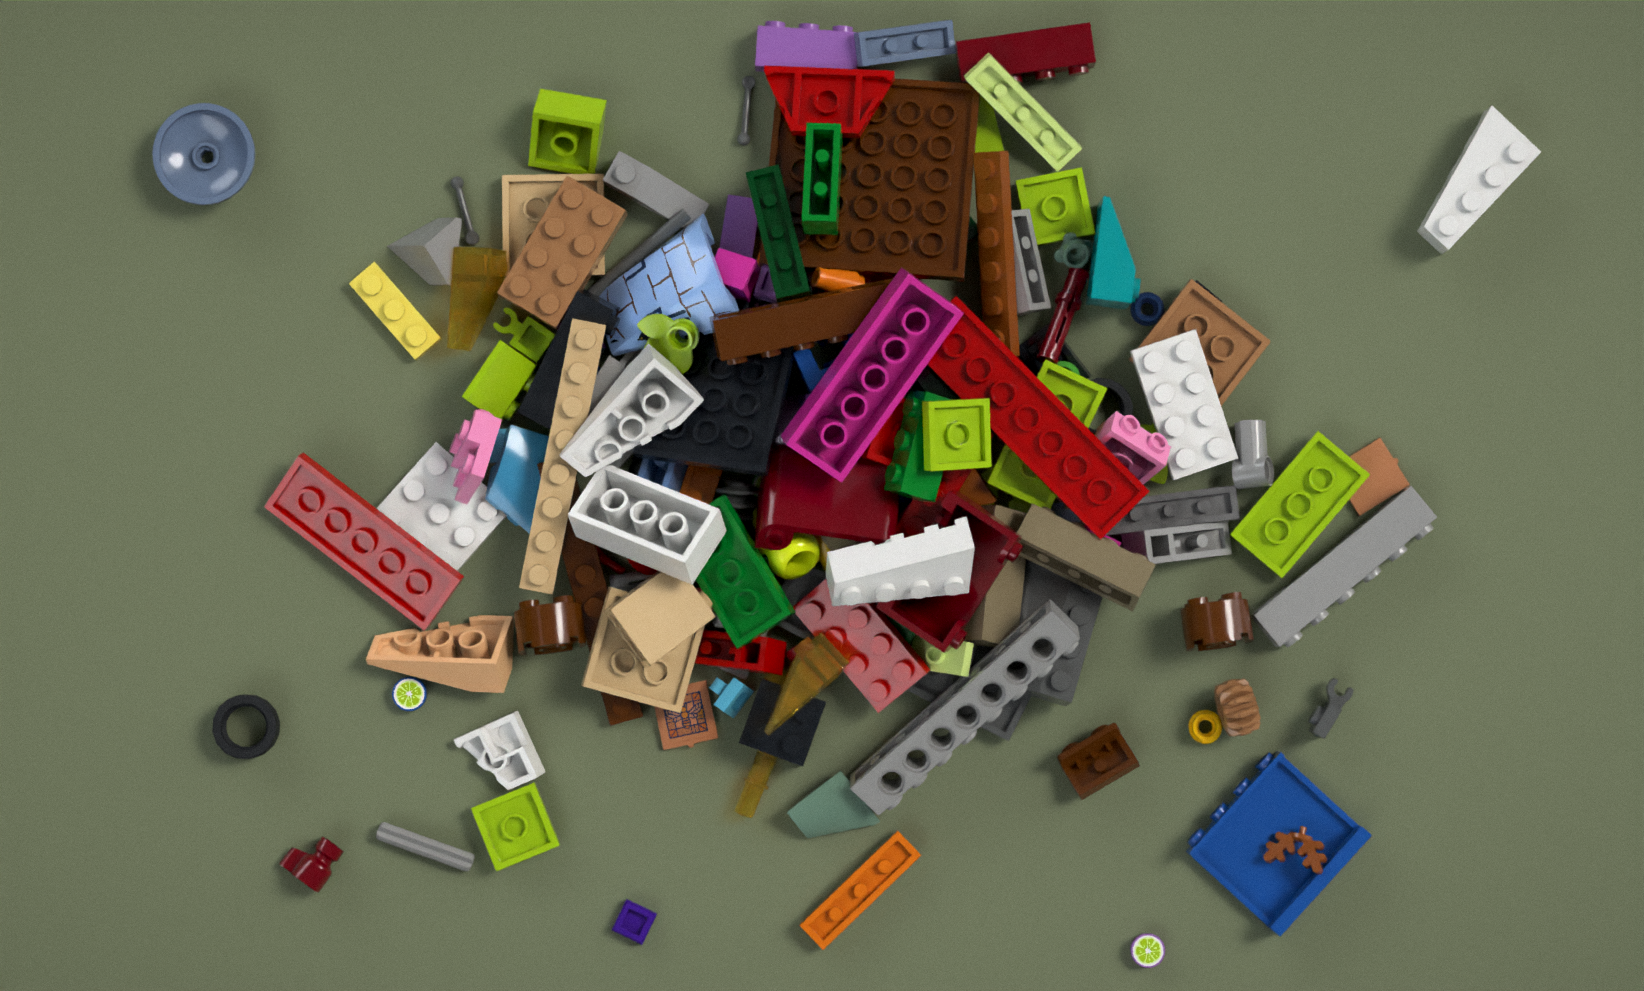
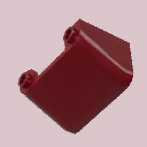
M788 445L775 446L768 477H761L757 496L755 548L768 550L784 549L790 545L794 532L860 541L861 543L872 541L875 545L883 544L886 540L890 539V536L896 535L900 497L898 494L884 490L887 466L860 457L841 483Z
M949 491L940 504L945 514H937L934 519L936 521L934 525L938 524V528L941 529L955 525V519L967 517L975 547L969 593L954 596L925 597L922 599L892 600L889 602H878L876 605L877 609L944 653L948 652L952 647L957 650L968 634L964 630L998 575L1007 561L1013 563L1023 549V545L1019 543L1021 535L960 491Z

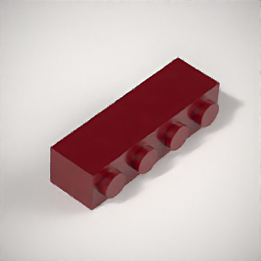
M1090 22L956 41L955 44L960 83H968L964 75L988 52L1019 84L1022 83V78L1035 76L1036 81H1044L1056 78L1055 73L1069 71V76L1088 74L1089 68H1094L1096 64Z

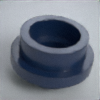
M1144 292L1139 294L1135 302L1131 303L1130 313L1136 323L1142 326L1155 325L1164 313V304L1158 295ZM1145 303L1153 307V313L1149 316L1141 312V306Z

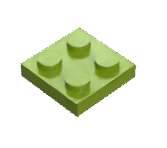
M1082 167L1015 180L1020 209H1030L1037 246L1063 241V236L1069 232L1075 233L1077 238L1095 235Z
M990 398L922 401L924 471L992 467Z
M535 782L471 808L496 871L560 846Z

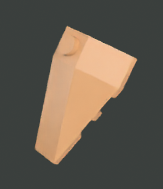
M478 615L469 617L468 623L450 626L449 621L438 623L437 629L419 632L416 628L375 635L366 657V662L368 665L470 692L504 693L512 671L513 616Z

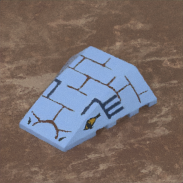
M704 214L616 279L599 296L620 307L616 315L620 318V322L613 335L606 336L609 348L614 356L644 349L650 337L641 332L637 327V323L648 315L657 313L664 314L672 320L679 318L688 319L697 326L699 332L705 335L713 333L709 317L739 311L735 297L723 283L711 249V245L715 244ZM679 330L680 337L685 339V336L688 334L683 330Z

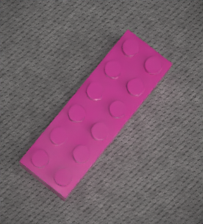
M901 267L781 434L785 444L842 483L964 312Z

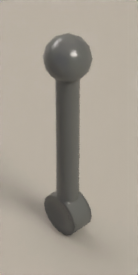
M745 76L742 80L745 92L742 127L737 141L743 146L750 142L748 124L751 89L755 87V79L752 76Z
M455 176L451 179L450 184L456 190L468 232L466 241L470 245H475L479 242L480 238L474 232L462 190L464 181L461 177Z

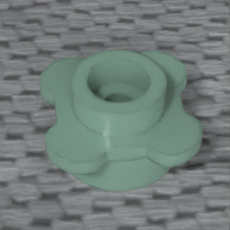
M1073 232L1066 233L1063 236L1064 242L1060 249L1054 252V259L1058 263L1065 262L1071 268H1082L1089 259V253L1093 250V244L1090 240L1083 241L1077 238ZM1072 249H1076L1074 254H1071Z

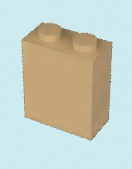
M656 571L604 610L643 666L654 664L716 617L711 611L713 603L703 591L698 592L693 584L691 585L660 571Z

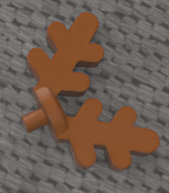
M1300 826L1299 833L1290 832L1286 835L1277 832L1275 838L1279 842L1277 844L1271 841L1267 842L1266 847L1268 851L1263 856L1267 863H1272L1276 859L1283 863L1285 861L1284 852L1287 850L1289 854L1294 855L1296 853L1294 843H1303L1297 850V853L1300 857L1308 855L1302 864L1306 869L1312 867L1316 875L1322 874L1323 868L1321 863H1326L1327 857L1325 854L1317 853L1316 850L1322 851L1324 845L1321 841H1313L1311 836L1305 835L1307 830L1305 826Z

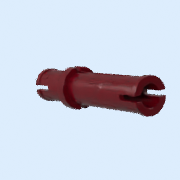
M1069 268L1063 289L1056 295L1055 303L1057 305L1039 354L1036 357L1042 364L1045 359L1055 364L1058 363V358L1075 312L1080 310L1082 305L1080 298L1090 276L1084 269Z

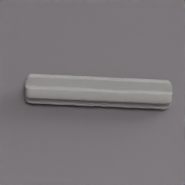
M386 822L380 824L376 833V839L463 871H469L475 859V855L470 852Z

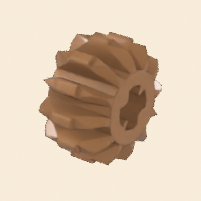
M1244 678L1231 679L1215 686L1214 699L1216 709L1226 733L1230 737L1251 734L1252 731L1258 730L1261 717L1256 697L1253 694L1252 687L1249 686V682Z

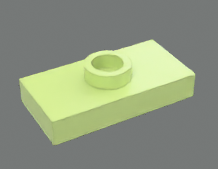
M916 635L912 642V648L931 669L930 671L969 677L974 643L963 641L957 650L952 647L948 652L944 653Z

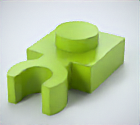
M504 308L503 312L511 317L510 325L502 327L495 322L493 327L501 334L514 335L509 344L538 364L550 347L555 334L529 316L523 324L520 323L517 314L512 309Z

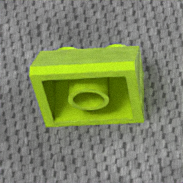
M540 88L532 116L528 166L571 174H595L604 129L607 100Z
M499 340L462 397L478 409L489 411L494 417L502 419L501 424L505 418L510 421L521 406L517 400L524 390L528 392L539 367Z

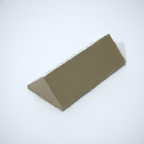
M999 505L981 506L1015 532L1018 531L1027 514ZM1018 555L1013 563L1007 561L964 630L968 632L964 640L965 642H971L978 646L995 647L1020 625L1026 558Z

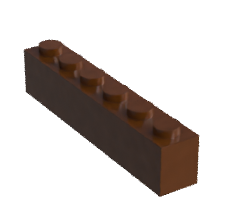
M893 278L711 316L709 318L717 357L720 361L727 360V365H734L748 361L747 356L760 353L762 358L772 357L781 354V348L794 346L795 350H804L814 347V341L828 339V343L848 340V334L855 333Z

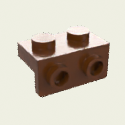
M1116 723L1096 728L1090 737L1080 743L1073 742L1067 745L1061 754L1057 756L1062 770L1081 800L1140 766Z

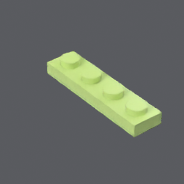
M989 52L964 75L968 83L1057 172L1082 150L1081 145Z

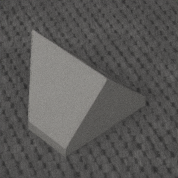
M437 218L387 247L429 285L454 286L462 218Z

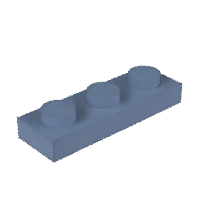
M952 20L854 33L858 67L956 54Z

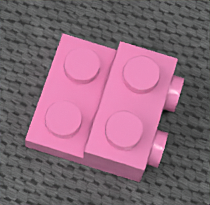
M476 409L470 421L464 419L459 434H455L449 450L450 453L454 454L451 467L458 469L453 482V486L458 488L454 500L464 504H468L484 479L502 419L494 417L489 411Z
M1116 411L1096 429L1095 436L1143 485L1166 466L1171 449L1166 438L1160 433L1151 434L1140 427L1139 421L1134 416H1123Z

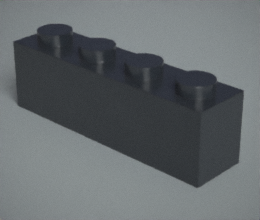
M586 289L577 291L518 410L520 414L551 429L572 318L606 325L605 340L607 335H613L620 322V318L616 316L620 307ZM603 347L601 350L600 360L605 352V348Z

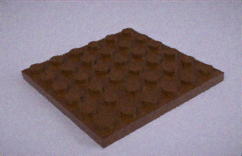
M895 78L861 137L843 138L838 235L803 233L802 203L806 136L791 135L775 99L769 166L779 164L805 271H814L817 267H821L824 269L857 271L860 275L895 277L902 267L918 279L964 282L974 172L973 153H975L980 103V94L969 83ZM762 238L759 258L760 268H762V265H768Z

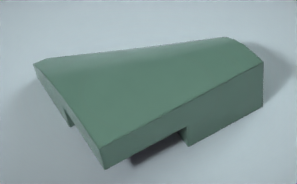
M841 770L787 810V814L807 838L874 826L880 822L870 807L850 789V782Z

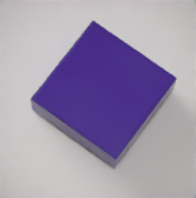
M626 899L612 931L642 945L658 913Z

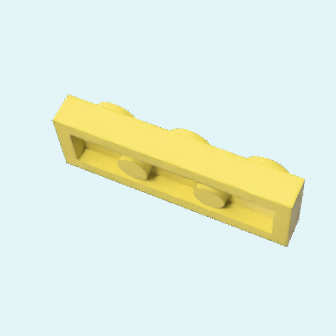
M375 262L349 283L416 361L442 339Z

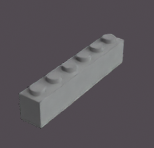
M1412 486L1404 488L1254 611L1250 617L1275 647H1280L1283 644L1287 648L1303 636L1300 632L1303 627L1308 623L1315 626L1329 615L1326 609L1331 604L1337 601L1340 605L1355 593L1352 587L1359 581L1363 580L1367 583L1381 572L1378 566L1387 558L1393 562L1406 552L1407 548L1404 544L1414 536L1417 540H1420L1434 528L1430 523L1437 516Z

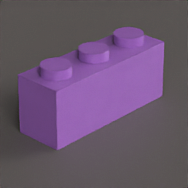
M766 21L765 26L758 25L755 70L764 72V65L857 69L855 32H853V28L850 26L837 25L833 26L832 30H819V25L801 23L799 28L785 27L784 22Z

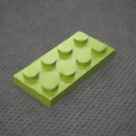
M1045 359L1037 378L1089 428L1107 388ZM1005 444L987 484L1031 505L1033 503L1041 508L1047 507L1051 509L1056 495Z
M1317 431L1229 535L1280 578H1283L1370 474Z

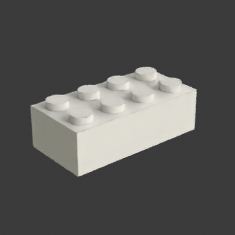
M607 465L596 471L568 513L576 537L691 585L727 531L719 508L612 465Z

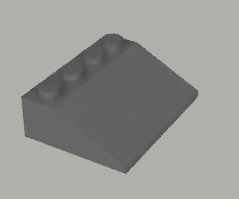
M1026 559L1020 624L1046 601L1051 599L1078 626L1080 640L1072 653L1067 656L1061 655L1053 662L1052 669L1040 679L1036 677L1029 683L1024 694L1066 707L1072 703L1102 596ZM1039 639L1033 645L1037 648H1044L1050 644V641ZM977 645L971 668L994 647ZM1015 661L1009 664L1008 668L1020 670L1025 664Z

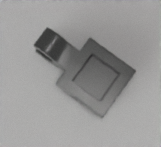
M1332 678L1326 685L1328 702H1325L1323 707L1318 705L1308 720L1312 724L1309 732L1322 739L1326 738L1341 713V708L1352 697L1354 689L1348 687L1342 696H1337L1334 692V687L1338 682L1336 678Z

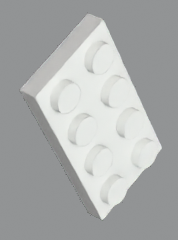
M1196 329L1131 350L1130 354L1156 432L1162 434L1166 438L1168 445L1171 446L1167 466L1172 480L1238 459Z

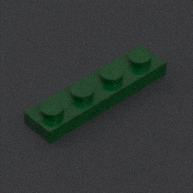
M779 164L745 172L777 302L811 295Z

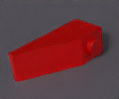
M704 630L694 664L782 676L787 642L759 636L744 647L737 649L728 633Z

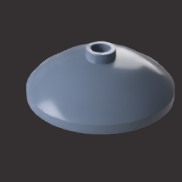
M198 103L177 110L164 121L156 134L152 155L156 174L170 193L191 204L213 205L230 199L246 185L254 168L256 154L254 140L248 127L235 113L216 104ZM206 152H212L214 155L210 163H204L202 160Z

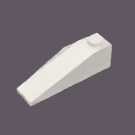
M648 344L621 373L562 450L560 457L584 477H587L620 459L623 453L639 444L643 446L652 441L651 438L668 428L672 430L681 425L704 399L669 360Z

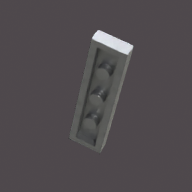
M1232 485L1145 496L1106 535L1240 519L1236 487Z

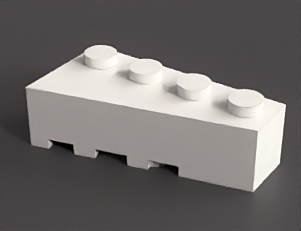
M1491 105L1482 114L1478 125L1468 139L1464 150L1450 171L1446 182L1436 196L1417 232L1440 254L1445 253L1529 166L1541 151Z
M967 517L955 519V525L941 529L938 528V524L924 527L925 533L904 538L903 533L892 535L883 544L875 545L872 541L827 552L825 575L832 606L889 602L913 598L922 599L944 595L954 596L969 593L975 547Z

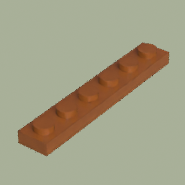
M1008 151L973 153L983 323L1015 356H1020Z

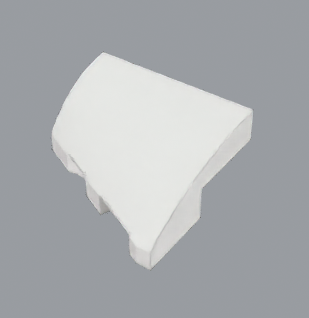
M518 710L454 739L455 745L458 748L464 747L478 759L476 763L484 770L494 773L497 781L507 790L533 780L546 772Z

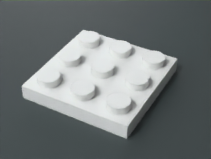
M435 442L376 509L455 570L459 571L502 523L506 515L485 500L487 486L482 482L468 504L454 500L458 488L453 486V482L458 469L451 467L453 456Z

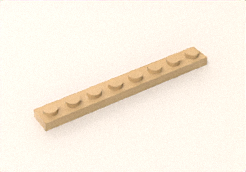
M572 318L519 588L552 595L554 592L568 513L577 476V470L562 459L560 453L588 418L606 325Z

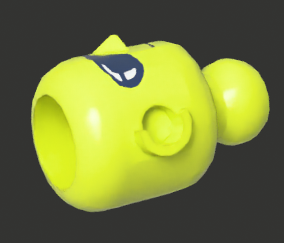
M757 507L754 509L752 513L754 515L752 524L755 529L757 520ZM794 532L790 545L784 549L768 550L758 548L770 570L780 578L790 580L809 573L815 567L820 556V547L815 536Z

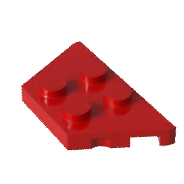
M764 65L765 77L792 136H806L807 123L841 124L843 138H860L895 81V71Z

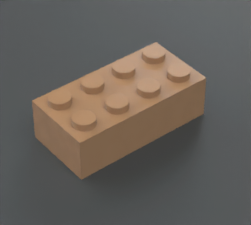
M566 176L497 294L558 330L577 291L585 288L628 215L627 211L578 181Z

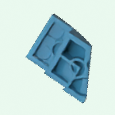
M510 425L505 432L501 458L491 467L485 500L497 510L504 512L507 519L515 526L520 525L530 534L541 479L537 463L544 462L549 436Z

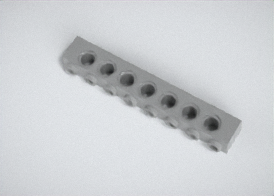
M1051 599L1046 601L970 669L969 677H960L850 774V789L878 816L886 809L892 810L895 808L907 790L911 787L915 789L920 786L927 778V773L936 765L938 767L944 765L950 759L952 751L961 743L963 745L969 743L977 734V729L986 721L988 723L994 721L1001 714L1002 707L1011 699L1013 701L1019 699L1026 692L1029 683L1036 677L1039 679L1044 677L1052 669L1053 662L1061 655L1067 656L1072 653L1080 640L1078 626ZM1039 639L1050 641V644L1044 648H1037L1033 645ZM1015 661L1025 664L1020 670L1008 668L1009 664ZM988 684H996L999 686V689L995 692H986L983 690V687ZM963 706H970L974 708V711L970 714H961L958 712V709ZM938 728H945L949 733L945 736H936L933 734V731ZM913 750H920L924 755L919 758H912L908 753ZM888 772H895L900 775L894 780H888L883 777Z

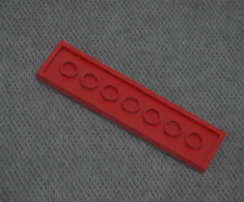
M955 296L950 302L956 305L964 314L927 365L960 399L990 398V429L1101 540L1150 491Z

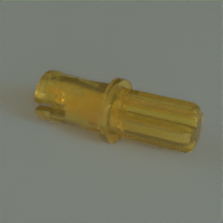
M757 750L751 770L747 778H743V781H746L735 808L737 814L747 818L754 816L764 789L768 790L769 788L767 782L778 757Z

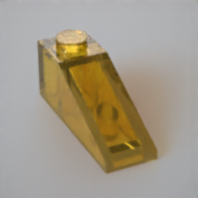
M454 247L447 340L448 349L472 350L499 296L497 292L505 280L508 267L506 251L483 247Z
M822 633L813 640L806 637L793 650L796 655L789 666L764 730L768 736L836 680L847 667L849 662Z

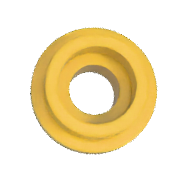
M1200 710L1191 716L1188 723V731L1195 741L1209 744L1220 737L1222 722L1215 712ZM1203 720H1207L1211 724V729L1208 733H1202L1199 730V724Z

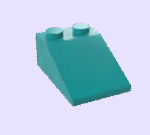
M1103 196L1097 207L1086 305L1126 310L1139 297L1141 279L1135 278L1136 268L1111 198Z

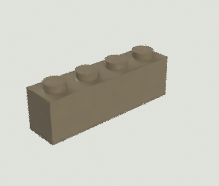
M1033 503L1017 531L1022 536L1019 543L1023 545L1019 556L1132 612L1156 566L1144 555L1132 553L1118 546L1110 538L1103 537L1100 540L1083 525L1077 522H1069L1057 516L1051 509L1047 507L1041 508Z

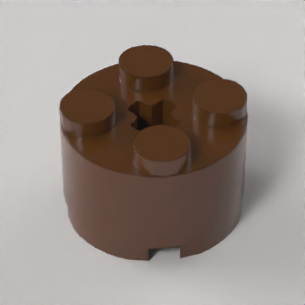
M1241 592L1223 594L1221 599L1214 602H1208L1207 597L1189 599L1187 604H1184L1185 608L1180 610L1186 651H1192L1195 645H1198V651L1237 646L1236 640H1242L1243 637L1245 644L1254 641L1248 600L1242 599Z
M573 596L554 597L553 603L541 605L539 600L519 602V610L514 612V620L520 655H526V649H534L535 655H545L573 650L572 643L579 642L580 648L587 645L582 605L575 602Z

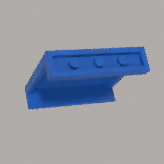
M1276 751L1273 755L1268 752L1257 763L1255 767L1259 771L1251 780L1245 777L1235 787L1233 793L1236 796L1228 805L1223 802L1210 815L1213 821L1205 830L1200 827L1192 834L1187 841L1190 847L1186 852L1276 935L1281 936L1372 835L1351 819L1284 757L1283 753ZM1300 826L1307 827L1305 835L1311 836L1313 841H1321L1324 845L1322 851L1316 850L1317 853L1325 854L1327 857V862L1321 863L1323 868L1322 874L1316 875L1312 867L1306 869L1303 866L1302 862L1308 855L1300 857L1297 853V850L1303 843H1294L1296 848L1294 855L1289 854L1286 850L1283 863H1280L1277 859L1272 863H1267L1264 860L1263 856L1268 851L1266 843L1271 841L1277 844L1279 842L1275 838L1277 832L1288 835L1290 832L1299 833Z

